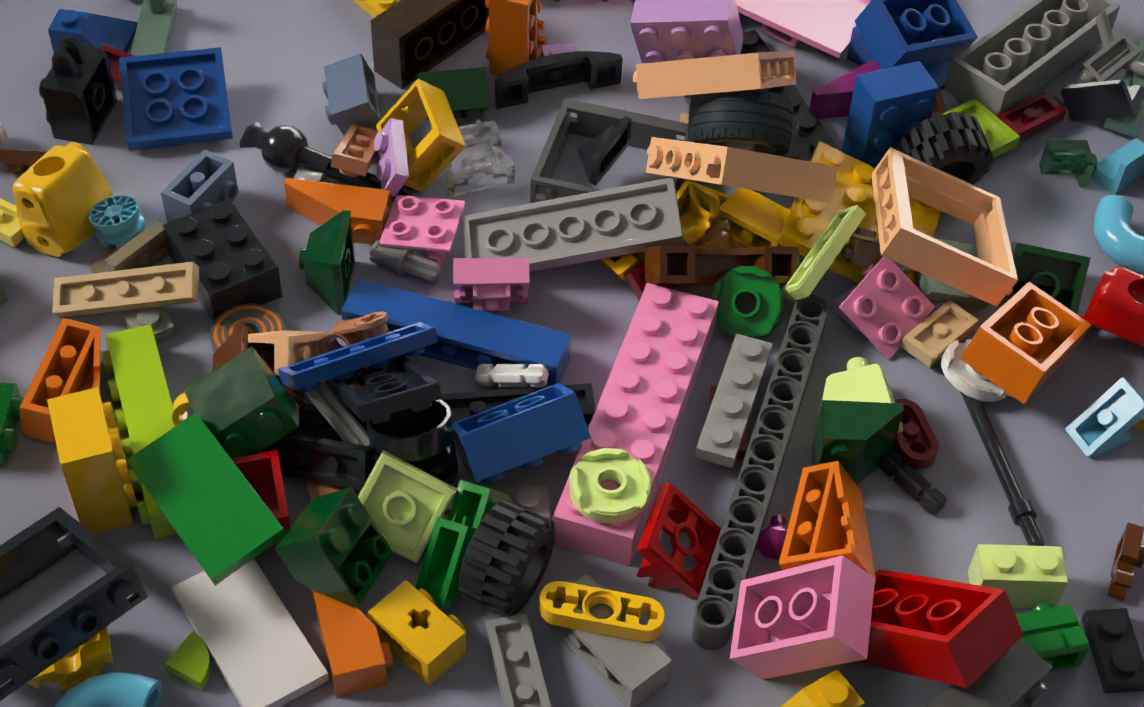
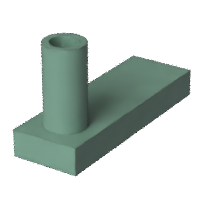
M143 0L130 54L140 56L168 53L178 10L177 0Z

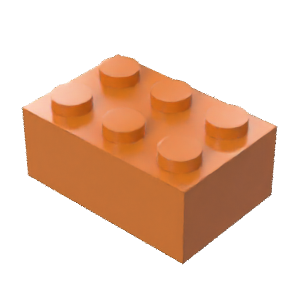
M1028 282L979 327L960 359L971 366L976 373L985 376L1003 389L1008 396L1025 404L1071 357L1092 324L1031 282Z

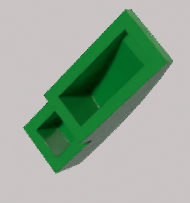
M463 480L459 481L448 519L440 517L436 519L415 587L417 590L421 588L427 591L434 599L437 607L448 610L460 596V569L475 530L485 515L503 499L509 500L511 495Z

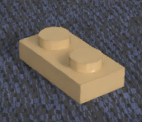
M949 299L903 337L901 348L930 368L941 359L947 347L953 341L959 340L960 343L975 331L979 320Z

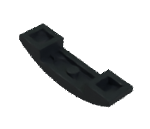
M574 51L552 54L527 61L495 79L496 109L525 104L528 103V93L587 82L590 90L621 84L623 58L621 54L610 52Z

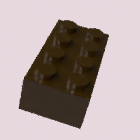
M400 0L370 20L374 72L400 89H404L415 81L418 73L430 71L485 32L489 17V9L485 7V0Z

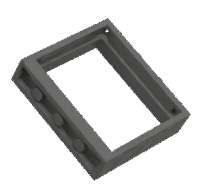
M564 98L531 177L530 203L600 191V189L552 179L570 134L594 138L627 116L632 119L629 146L647 150L651 143V137L688 142V123ZM571 112L576 113L577 118L571 117ZM677 135L685 136V139H677ZM673 177L677 193L684 179Z

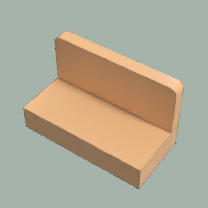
M281 330L248 334V342L275 344L274 375H279V368L321 355L319 344L320 340L325 336V332Z

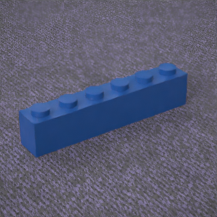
M358 278L341 309L342 320L359 318L375 312H387L389 319L386 321L389 332L418 322L435 327L438 343L426 346V351L419 355L476 371L480 364H493L494 367L496 364H526V368L530 364H542L549 372L546 386L560 383L570 360L571 334L529 324L522 320L491 314L484 310L457 305L450 301H442L419 295L415 292L385 286L378 282H370Z

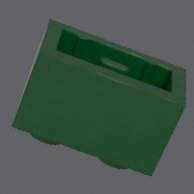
M351 487L313 498L275 548L298 583L351 607L360 605L393 555L387 540L382 536L365 506L360 502Z

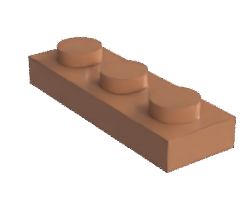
M352 123L333 153L330 167L339 169L340 173L347 176H366L378 154L374 149V141L378 130Z

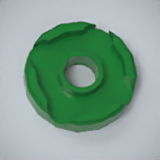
M739 266L727 272L715 283L710 299L719 301L716 318L717 325L725 334L735 337L736 334L755 339L766 336L780 323L785 311V295L780 283L769 272L754 266ZM744 293H752L757 299L756 308L748 314L742 313L738 307V300Z

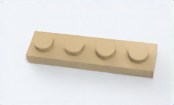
M194 262L54 278L52 314L63 318L198 302L199 266Z

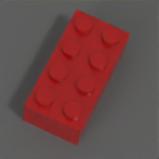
M879 569L875 572L877 583L874 585L867 659L854 662L968 688L981 678V675L999 658L1005 656L1024 633L1004 589Z

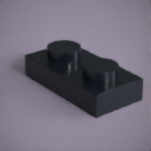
M1127 608L1086 610L1082 617V623L1104 693L1144 691V660Z

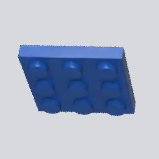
M221 47L119 58L129 150L233 139Z

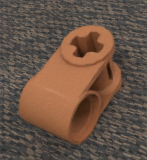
M375 312L363 317L337 322L320 340V354L343 347L338 343L336 337L342 339L348 346L388 333L386 321H388L389 317L387 312Z

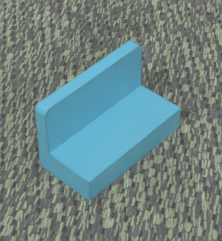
M1137 138L1133 139L1093 165L1089 176L1116 195L1144 176V143Z

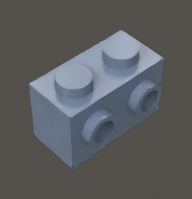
M360 53L324 66L326 81L322 82V87L329 102V105L325 106V112L330 124H336L343 136H345L352 123L368 128L377 125L381 118L375 77L363 55Z
M204 149L161 192L167 223L230 198L233 201L239 193L234 162Z

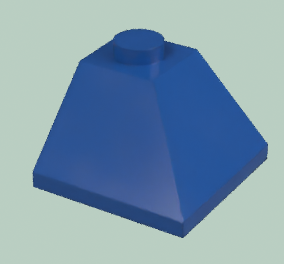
M59 9L48 28V33L54 53L61 50L60 43L63 38L70 36L72 38L75 37L76 40L81 42V45L101 48L103 44L127 53L134 39L138 22L87 12Z

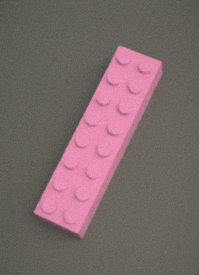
M650 283L646 284L588 430L591 438L582 442V447L574 464L576 466L581 461V457L588 452L602 448L621 449L629 452L630 457L636 461L639 458L646 465L650 473V500L645 509L631 520L617 524L599 523L585 517L574 507L569 496V475L553 515L555 527L554 545L623 565H631L712 340L719 301ZM604 480L599 484L606 490H615L621 486L614 480Z

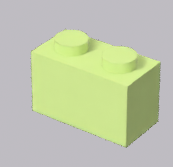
M978 544L968 569L970 584L1004 589L1013 608H1034L1043 603H1052L1057 607L1068 584L1062 548L1057 546Z

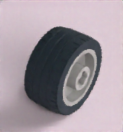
M761 90L696 94L692 96L688 117V142L732 147L776 156L789 152L793 126V105L789 98Z

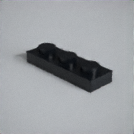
M289 433L266 447V452L278 450L281 473L283 476L362 490L374 468V447Z

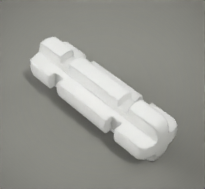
M480 364L477 367L475 379L481 386L493 387L496 383H498V387H527L529 384L530 387H544L547 384L549 372L542 364H530L527 368L526 364H496L495 367L493 364Z

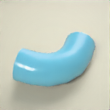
M1107 195L1101 198L1094 214V236L1101 250L1116 264L1131 271L1144 274V237L1135 233L1129 225L1133 214L1131 202L1118 195Z
M111 672L84 680L68 690L54 707H158L163 687L161 681L147 676Z

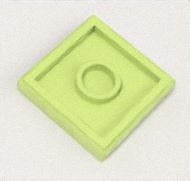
M383 450L358 498L365 506L382 536L387 540L391 550L417 563L431 538L437 517L442 518L456 492V488Z

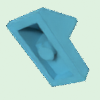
M1122 377L1070 423L1065 430L1089 458L1120 447L1134 439L1127 430L1144 416V397L1129 380Z

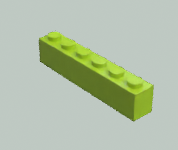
M151 324L106 334L108 350L101 352L106 374L114 372L115 379L108 380L113 403L121 401L122 408L115 409L120 432L128 431L130 437L122 439L126 459L175 427L172 421L173 405ZM129 470L135 494L143 492L145 499L137 502L142 525L151 524L155 540L178 534L134 471Z

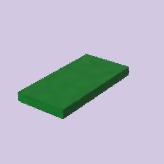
M194 413L126 460L215 586L282 539L286 534L283 527L197 413Z

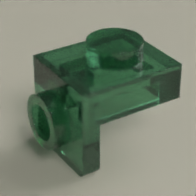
M1047 140L1039 167L1041 174H1075L1079 187H1087L1091 174L1096 172L1097 158L1095 154L1091 153L1087 140Z

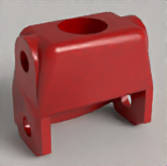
M1120 266L1115 267L1112 271L1106 270L1098 283L1083 319L1092 325L1144 348V276Z

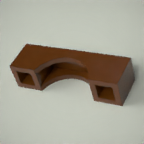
M688 245L645 248V285L647 283L654 285H715L722 276L736 267L754 266L769 272L782 286L788 283L799 267V247L705 248Z

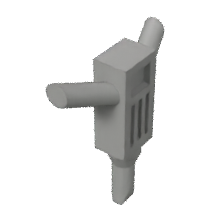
M1106 11L1102 12L1096 18V24L1104 48L1082 64L1078 70L1079 74L1071 84L1108 81L1122 69L1144 76V63L1134 60L1142 50L1125 32L1114 39ZM1059 92L1054 96V99L1063 106L1065 102Z

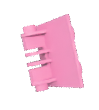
M396 195L379 246L424 250L426 259L434 261L439 265L444 263L447 257L446 252L450 253L466 202L462 200Z
M883 256L875 266L869 264L863 269L861 274L864 279L838 308L886 359L890 360L901 347L903 337L919 325L935 306L892 260Z

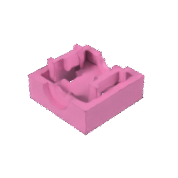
M529 257L453 258L455 304L473 303V309L510 312V303H528V289L530 285Z

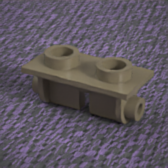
M856 228L849 238V245L845 244L842 248L841 258L846 259L847 264L867 267L869 264L874 265L876 255L881 256L879 239H876L877 232ZM893 261L904 274H912L913 269Z

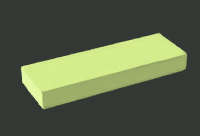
M858 205L837 212L783 288L785 298L789 302L809 297L865 217L866 213Z

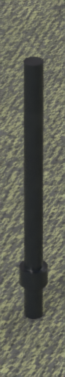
M960 391L1010 503L1008 511L1014 524L1020 526L1028 546H1043L1045 541L1035 521L1037 513L1031 500L1023 495L982 402Z

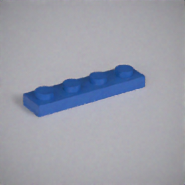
M418 322L279 368L281 384L295 391L297 390L299 393L310 392L318 389L320 382L332 378L333 380L351 378L356 375V370L367 366L369 368H380L389 365L393 357L402 354L404 356L422 354L426 351V346L438 343L435 327Z

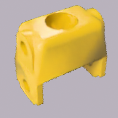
M70 142L66 146H53L13 184L18 221L28 245L33 246L40 253L60 257L63 253L65 254L73 250L95 232V228L89 221V212L98 202L113 196L108 181L94 162L90 152L76 142Z

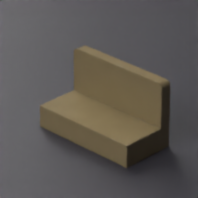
M157 220L120 249L113 248L91 265L92 273L157 265L169 255L163 230L165 223Z

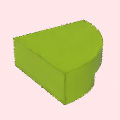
M192 631L167 660L165 665L168 672L203 691L210 677V656L205 642Z

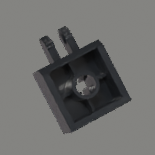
M64 37L60 43L61 50L55 51L51 58V70L40 82L39 94L44 100L46 120L51 126L53 138L93 145L117 102L108 55L98 47L81 45V42L76 40L75 37Z

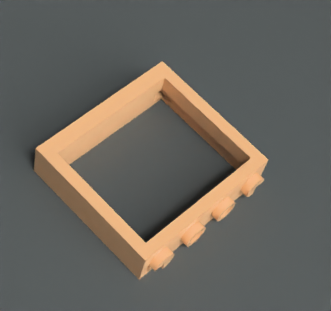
M794 50L758 52L636 64L633 82L637 83L639 99L797 84Z
M651 137V143L646 154H649L646 167L647 173L832 203L838 166L732 147Z
M890 147L872 173L881 256L997 307L1006 295H1010L1013 292L1012 287L1018 281L1000 197ZM909 197L971 224L979 258L914 230Z

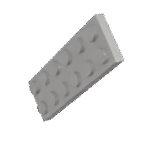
M673 177L462 216L465 258L529 257V272L644 252L645 248L658 245L684 244Z

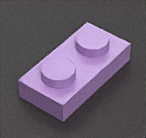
M390 118L383 130L378 131L376 134L374 149L378 152L377 178L381 180V189L390 190L391 196L395 197L408 179L409 172L403 121Z

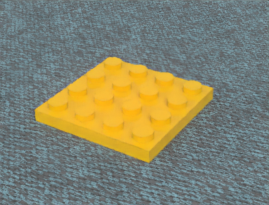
M819 141L810 162L838 166L832 203L795 197L777 240V244L783 247H799V254L804 257L808 255L837 212L858 205L866 213L857 228L877 232L876 239H879L872 173L875 168ZM909 197L913 229L933 237L941 211ZM841 251L828 268L857 283L864 279L861 272L865 267L847 264L846 259L841 258ZM876 255L874 266L880 261L881 256ZM913 270L912 274H905L917 286L919 280L916 271Z

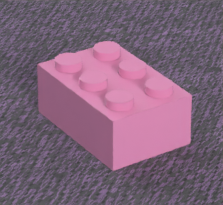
M842 555L742 580L740 583L730 660L764 680L867 659L875 578Z

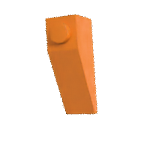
M285 178L284 186L287 208L320 226L341 211L348 210L351 211L354 242L374 244L375 241L381 239L392 208L390 190Z
M310 588L336 698L388 685L386 668L393 667L392 654L388 641L380 642L376 626L356 606L351 607Z

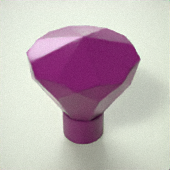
M782 515L773 516L770 526L766 527L759 535L757 548L766 558L780 560L788 529L786 527L787 520Z

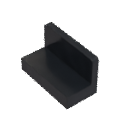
M1122 79L1064 85L1060 90L1072 121L1134 116L1144 99L1142 85L1126 86L1125 81Z

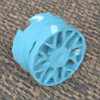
M128 195L108 197L98 202L89 212V221L95 228L97 241L107 249L110 245H116V248L120 249L146 229L145 220L139 213L138 202L135 198Z

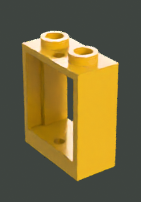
M417 79L377 123L376 127L378 131H382L390 118L403 121L409 177L404 185L423 193L466 145L444 91ZM429 117L433 129L413 149L409 136Z

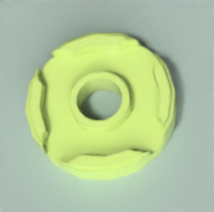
M602 448L590 451L582 456L581 461L576 466L574 464L570 471L569 496L574 507L585 517L599 523L617 524L631 520L645 509L650 500L651 476L646 465L639 458L636 461L630 457V453L624 450ZM604 480H614L621 486L615 490H606L599 484Z

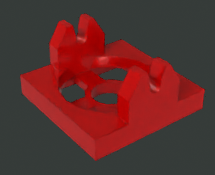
M671 482L660 485L636 551L645 559H643L639 567L637 576L639 578L650 577L649 587L668 589L677 586L690 599H694L700 595L721 528ZM661 530L670 536V543L673 548L670 557L663 552L660 545L659 536ZM679 531L686 532L689 536L690 547L688 550L684 549L680 544ZM691 555L697 562L692 570L684 571L681 567L685 556Z

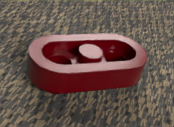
M895 399V403L903 404L904 411L901 422L905 425H902L903 432H898L893 446L894 450L905 459L903 464L909 463L915 469L928 468L935 462L939 450L938 440L922 409L915 402L908 399Z

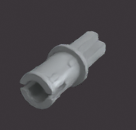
M380 240L375 241L370 251L371 262L390 267L401 276L408 273L432 283L438 280L442 270L441 265L415 255L413 249L379 246Z

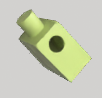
M855 357L847 362V371L830 374L826 378L822 400L895 403L892 390L881 366L878 364L870 365L869 361L865 358ZM901 421L898 428V432H903V426Z

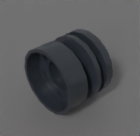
M439 399L432 401V406L423 411L408 412V409L392 413L393 417L382 423L369 424L366 421L369 443L371 447H374V466L384 450L449 485L453 484L459 475L455 443L452 441L454 434L450 407L443 400Z

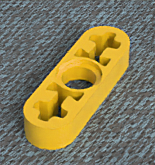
M565 581L550 582L543 587L540 593V615L547 623L555 626L638 642L653 641L660 636L663 630L664 609L658 601L649 597ZM557 598L565 599V603L562 604L561 608L553 607ZM578 601H583L582 614L576 613ZM596 604H606L612 608L614 613L607 619H598L592 616L589 610ZM621 609L627 610L625 622L620 621ZM641 614L650 616L647 625L639 624Z

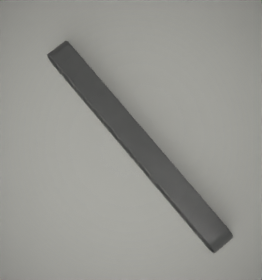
M809 295V297L795 302L696 604L692 637L694 642L705 650L714 651L725 646L733 628L740 583L742 580L748 579L757 550L759 535L763 531L823 337L828 305L824 299L816 295ZM717 587H725L729 590H721ZM706 621H714L719 625H710Z

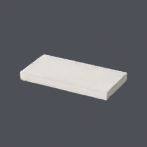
M255 559L249 561L216 586L206 572L203 571L172 587L174 597L197 635L205 642L211 658L241 707H281L329 681L327 670Z

